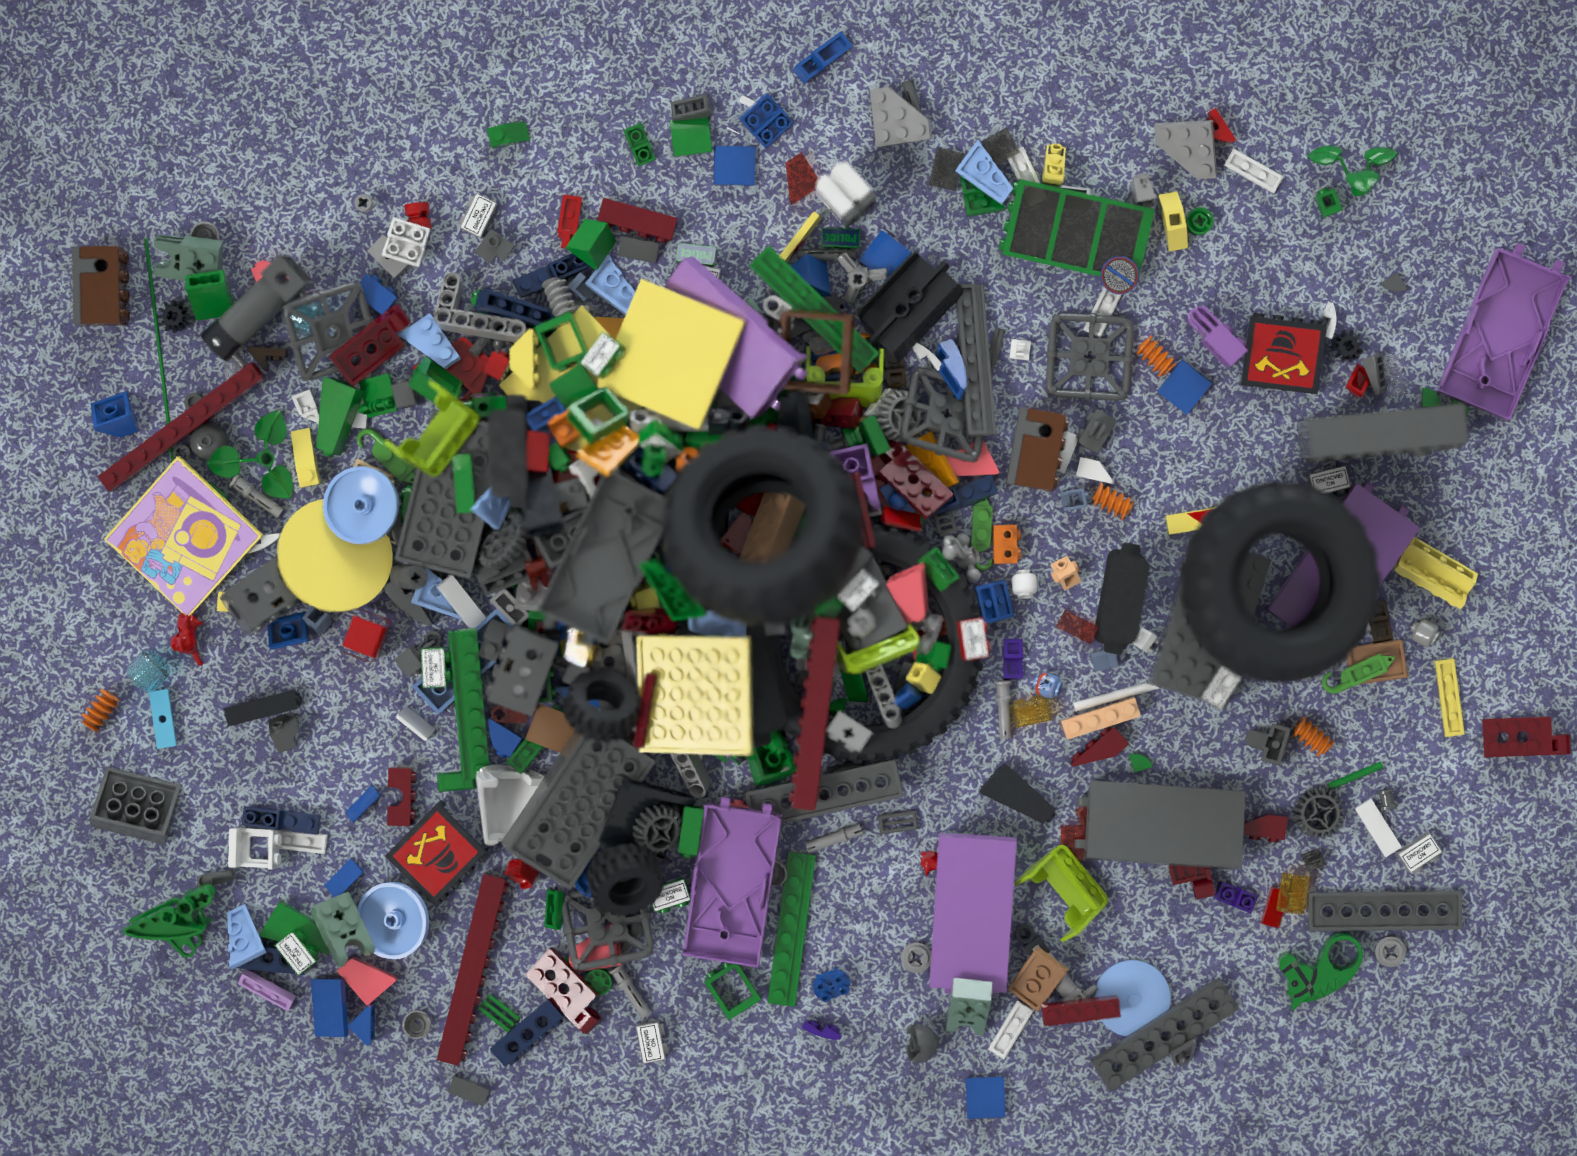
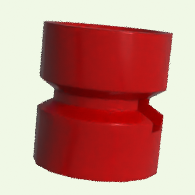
M416 202L404 205L405 216L408 217L407 222L432 230L431 219L427 217L430 214L429 202Z

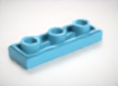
M169 689L149 692L157 749L177 746ZM162 715L166 717L165 722H162L160 720V717Z

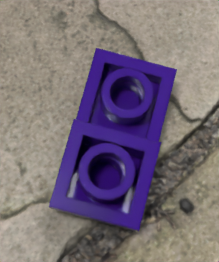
M1219 881L1213 898L1251 914L1258 896Z
M805 1019L802 1024L803 1029L823 1038L840 1040L842 1034L839 1033L841 1029L832 1023L830 1026L825 1024L822 1030L819 1028L821 1025L813 1019L810 1021Z

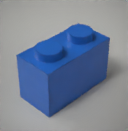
M366 274L359 283L364 290L367 304L382 315L399 299L395 296L397 292L390 286H387V288L380 284L382 280L375 274H372V276Z

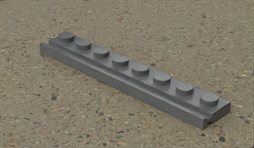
M961 284L964 291L959 300L956 301L960 354L966 371L964 404L967 436L995 435L996 426L984 284Z

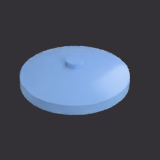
M352 467L339 473L330 482L324 495L323 512L328 526L339 538L350 543L368 544L383 538L392 529L399 512V498L392 481L382 472L369 467Z
M399 882L382 883L367 891L360 900L357 910L372 939L376 955L386 959H400L413 954L422 946L429 930V915L423 899L411 887Z
M1124 960L1115 963L1106 969L1097 981L1096 986L1098 990L1095 991L1094 997L1117 995L1119 998L1121 1017L1101 1020L1107 1028L1119 1035L1128 1036L1170 1008L1171 995L1166 979L1160 971L1146 962Z

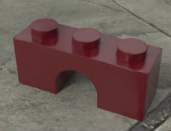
M413 767L388 768V787L398 788L403 794V800L399 805L387 806V826H411L412 822H415L416 811L412 810V803L416 802V791H413V783H416L417 774L413 772Z

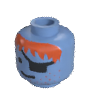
M1043 672L1040 676H1036L1033 682L1035 693L1050 700L1055 696H1059L1063 685L1060 682L1059 676L1048 672Z

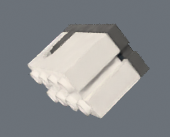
M845 161L844 163L838 162L831 169V175L828 177L824 175L817 181L816 196L847 229L875 204L877 195Z

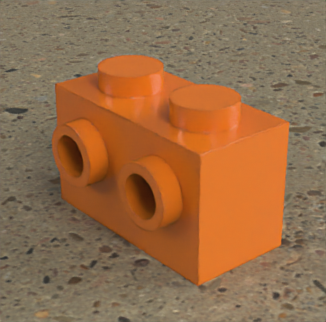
M993 525V564L1018 563L1017 559H1021V548H1017V540H1020L1021 534L1020 529H1017V525Z

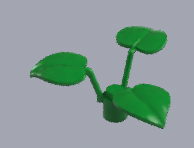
M1336 146L1319 147L1309 153L1307 159L1320 165H1329L1339 160L1346 174V182L1351 185L1352 195L1363 196L1368 194L1370 189L1379 180L1378 173L1369 170L1370 165L1373 163L1380 166L1391 162L1397 156V151L1386 147L1371 148L1364 154V158L1368 160L1366 169L1351 173L1348 172L1344 160L1340 156L1342 150Z
M281 411L270 412L257 421L254 429L255 436L259 440H264L265 451H260L256 458L238 459L239 454L235 448L221 446L214 451L207 461L208 468L214 474L225 478L234 477L239 474V463L257 462L260 466H267L269 473L263 475L261 480L263 491L272 497L290 499L292 496L293 481L291 474L282 465H277L271 470L275 457L267 445V442L271 445L280 444L286 437L287 428Z

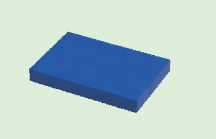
M311 979L315 1036H349L345 979Z

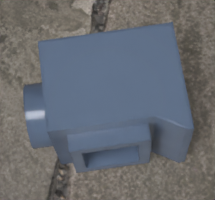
M1084 488L1060 492L1063 511L1087 507V503L1090 502L1088 491L1084 492ZM1078 494L1080 503L1071 505L1069 496Z
M313 606L302 617L311 630L317 634L320 632L322 635L333 622L328 613L325 612L323 615Z

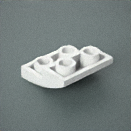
M393 217L382 256L419 268L430 229Z

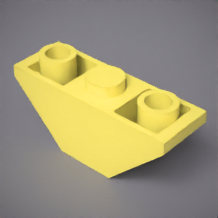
M1057 143L1047 145L1042 184L1062 185L1066 147H1062Z
M1178 192L1158 195L1168 251L1188 248L1187 226Z
M529 329L510 348V369L529 388L537 389V384L540 383V375L537 373L536 368L540 361L539 353H536L539 337L536 334V330Z

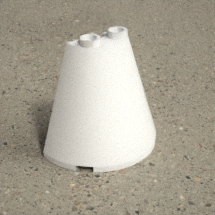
M489 765L480 768V772L477 771L476 781L484 844L494 846L499 841L502 843V840L545 777L544 775L530 770L529 773L524 770L522 774H519L510 765Z

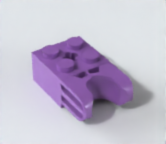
M1198 306L1188 313V323L1202 337L1200 340L1202 344L1226 368L1231 367L1248 351L1245 348L1246 343L1240 337L1236 338L1232 334L1233 330L1226 323L1223 325L1206 307Z
M867 444L831 451L830 454L842 462L848 474H860L865 499L870 503L872 510L880 509Z

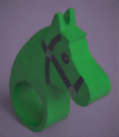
M1345 932L1330 935L1325 940L1313 966H1309L1304 962H1297L1295 956L1290 952L1280 954L1277 963L1287 978L1286 993L1292 998L1290 1004L1292 1010H1295L1302 1002L1315 1001L1337 991L1352 979L1363 959L1362 947L1355 937ZM1339 940H1349L1356 946V956L1350 964L1338 968L1337 965L1329 961V949Z

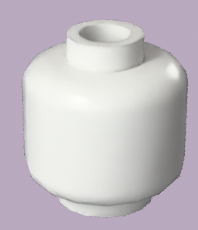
M1026 569L1019 570L1018 574L1012 577L1013 593L1020 599L1032 598L1033 594L1037 592L1036 575Z

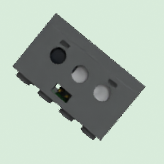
M278 555L225 590L219 598L246 636L250 633L252 635L257 634L263 629L266 622L270 625L276 621L281 612L286 614L292 610L297 601L299 603L303 602L291 592L283 580L278 566Z
M514 623L513 628H508L505 636L507 644L501 647L499 652V659L501 660L499 664L495 663L492 671L494 679L492 682H488L485 695H487L488 701L532 716L559 643L556 638Z

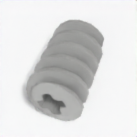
M558 277L550 278L542 284L547 300L550 302V308L553 309L552 314L556 317L567 312L574 313L577 311L576 307H570L575 303L574 300H568L572 296L571 293L565 294L569 290L568 286L563 287L567 281L565 279L560 280Z

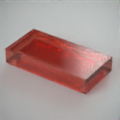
M1064 610L1056 626L1091 644L1099 628Z

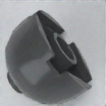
M210 422L203 424L192 432L189 440L193 453L200 459L207 461L216 449L221 446H228L229 444L226 431L218 424Z
M914 1024L908 1027L906 1035L910 1034L909 1045L906 1044L908 1059L913 1061L912 1063H923L930 1060L934 1056L936 1049L939 1048L938 1037L935 1036L931 1028L925 1025Z

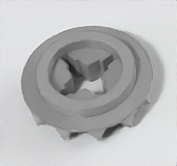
M1384 937L1378 941L1375 948L1376 958L1386 967L1398 966L1405 958V945L1396 937ZM1384 947H1394L1393 952L1397 956L1389 955L1386 957L1387 951Z
M911 943L902 951V964L909 972L921 973L931 964V952L923 943ZM911 951H913L916 954H921L923 952L922 956L920 957V962L922 963L921 965L917 961L910 962L913 958Z

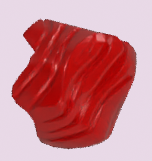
M521 859L510 860L505 871V875L507 876L508 874L512 881L520 883V888L532 889L533 884L539 877V871Z

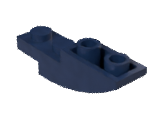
M572 253L550 262L545 267L518 277L512 282L521 299L533 293L544 291L545 289L542 287V284L550 278L558 277L560 280H568L591 266Z
M989 475L958 487H949L948 489L954 494L953 498L933 515L965 508L980 503L985 498L999 494L993 476Z
M244 806L243 826L314 835L319 834L321 815Z

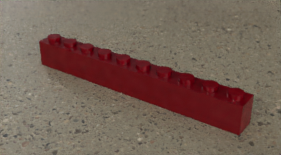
M249 363L97 477L108 492L117 490L190 436L197 428L209 422L264 381L266 377L256 363Z
M817 615L816 620L812 619L811 631L815 632L814 639L810 638L809 650H812L811 658H807L806 669L810 671L809 677H805L804 681L807 695L802 697L801 707L805 708L804 715H800L799 720L802 734L797 736L796 745H799L800 749L799 753H795L794 764H797V772H793L792 783H795L794 791L791 790L789 802H793L792 808L816 810L840 626L839 617Z
M489 873L483 874L437 1056L438 1061L457 1066L460 1065L461 1061H465L467 1050H464L465 1043L470 1042L472 1034L469 1031L470 1024L474 1025L477 1014L473 1013L475 1005L479 1006L481 995L478 994L479 987H483L486 976H483L484 968L488 969L490 957H487L488 951L493 950L495 939L492 936L493 932L498 930L500 920H497L498 912L502 913L504 902L501 901L502 896L507 894L509 887L505 877Z

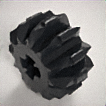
M171 300V306L165 302L164 306L166 309L159 308L163 315H157L158 319H163L159 325L165 326V331H169L172 328V332L177 333V327L180 331H183L184 327L181 324L183 323L188 326L189 322L185 321V318H191L190 314H184L189 308H182V302L176 305L175 300ZM172 312L178 314L176 321L170 319Z
M1343 330L1342 336L1337 333L1335 335L1337 340L1331 341L1332 344L1336 345V347L1331 348V351H1338L1334 355L1335 358L1342 355L1341 362H1345L1346 357L1348 362H1352L1353 357L1356 359L1360 357L1357 352H1363V349L1359 348L1358 345H1362L1364 342L1357 341L1360 338L1359 334L1353 337V330L1348 334L1346 330ZM1348 341L1352 348L1346 351V347L1343 344Z

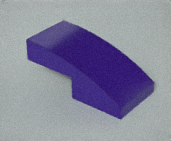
M1003 639V680H1023V639Z

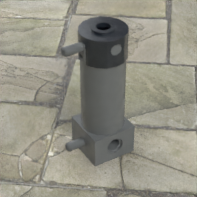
M289 254L278 255L260 273L262 277L220 318H217L201 333V337L206 345L222 360L228 362L232 358L241 369L244 368L247 363L238 353L245 347V344L285 304L299 297L308 296L306 291L314 282Z

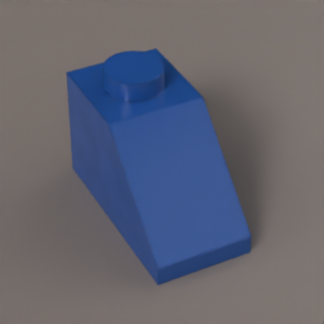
M490 717L487 723L493 748L496 749L495 753L504 759L506 756L510 758L523 737Z

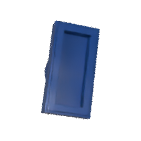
M888 483L879 488L891 508L912 513L916 512Z

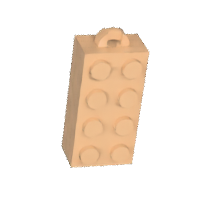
M764 492L739 560L761 562L776 558L786 552L791 545L805 505L788 494Z

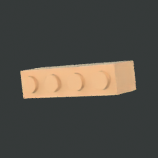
M1131 697L1062 719L1060 722L1065 738L1068 740L1140 717L1141 715L1135 698Z

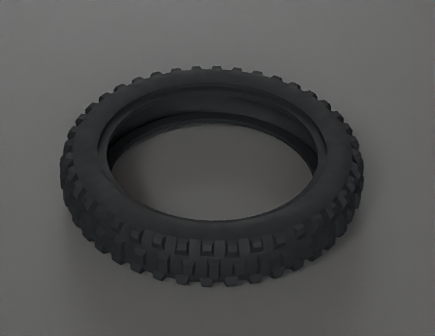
M870 521L875 547L866 549L872 554L869 559L874 558L875 560L889 562L907 570L918 565V560L934 549V547L927 543V538L923 536L917 538L911 534V530L903 528L900 531L891 525L885 524L880 526L874 524V521ZM936 546V547L938 548V550H939V551L941 552V554H942V549H941L940 547ZM953 559L946 560L960 578L943 591L937 588L926 573L927 588L934 596L943 615L947 645L952 646L947 669H942L937 687L933 693H929L916 707L901 716L902 722L897 728H889L885 722L862 725L871 731L872 734L860 752L855 750L853 753L844 747L845 742L840 739L836 742L828 736L830 732L827 731V728L833 721L832 718L828 717L823 757L829 754L835 757V760L841 762L845 758L849 759V761H854V763H862V760L876 763L881 762L883 758L898 759L899 754L902 753L913 754L917 752V747L931 744L934 736L943 735L948 730L946 726L952 724L953 721H957L960 717L958 712L964 706H968L971 701L968 696L978 685L976 677L979 671H982L983 663L980 662L981 658L962 660L956 621L980 618L981 612L980 608L975 605L974 598L976 595L974 590H969L966 582L968 579L964 573L959 574ZM764 624L761 627L748 625L746 635L750 637V646L760 644L766 648L786 713L787 722L783 727V730L786 732L785 735L790 739L793 737L797 739L798 734H802L799 720L800 715H804L805 708L801 707L802 697L790 682L783 665L780 648L781 635L766 636ZM852 728L843 730L845 738L853 736Z

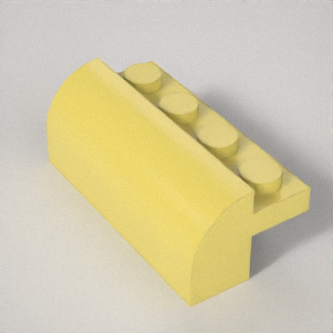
M1416 537L1412 539L1394 565V571L1398 572L1400 576L1410 579L1417 586L1427 589L1434 596L1446 600L1451 606H1456L1459 609H1462L1465 605L1467 594L1476 584L1478 573Z

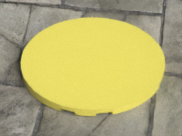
M324 499L316 500L296 511L287 521L281 532L277 547L280 573L291 592L301 601L316 607V609L327 612L355 610L373 600L383 589L390 576L393 561L390 538L385 535L383 538L368 544L350 543L339 538L333 533L326 522L323 512Z

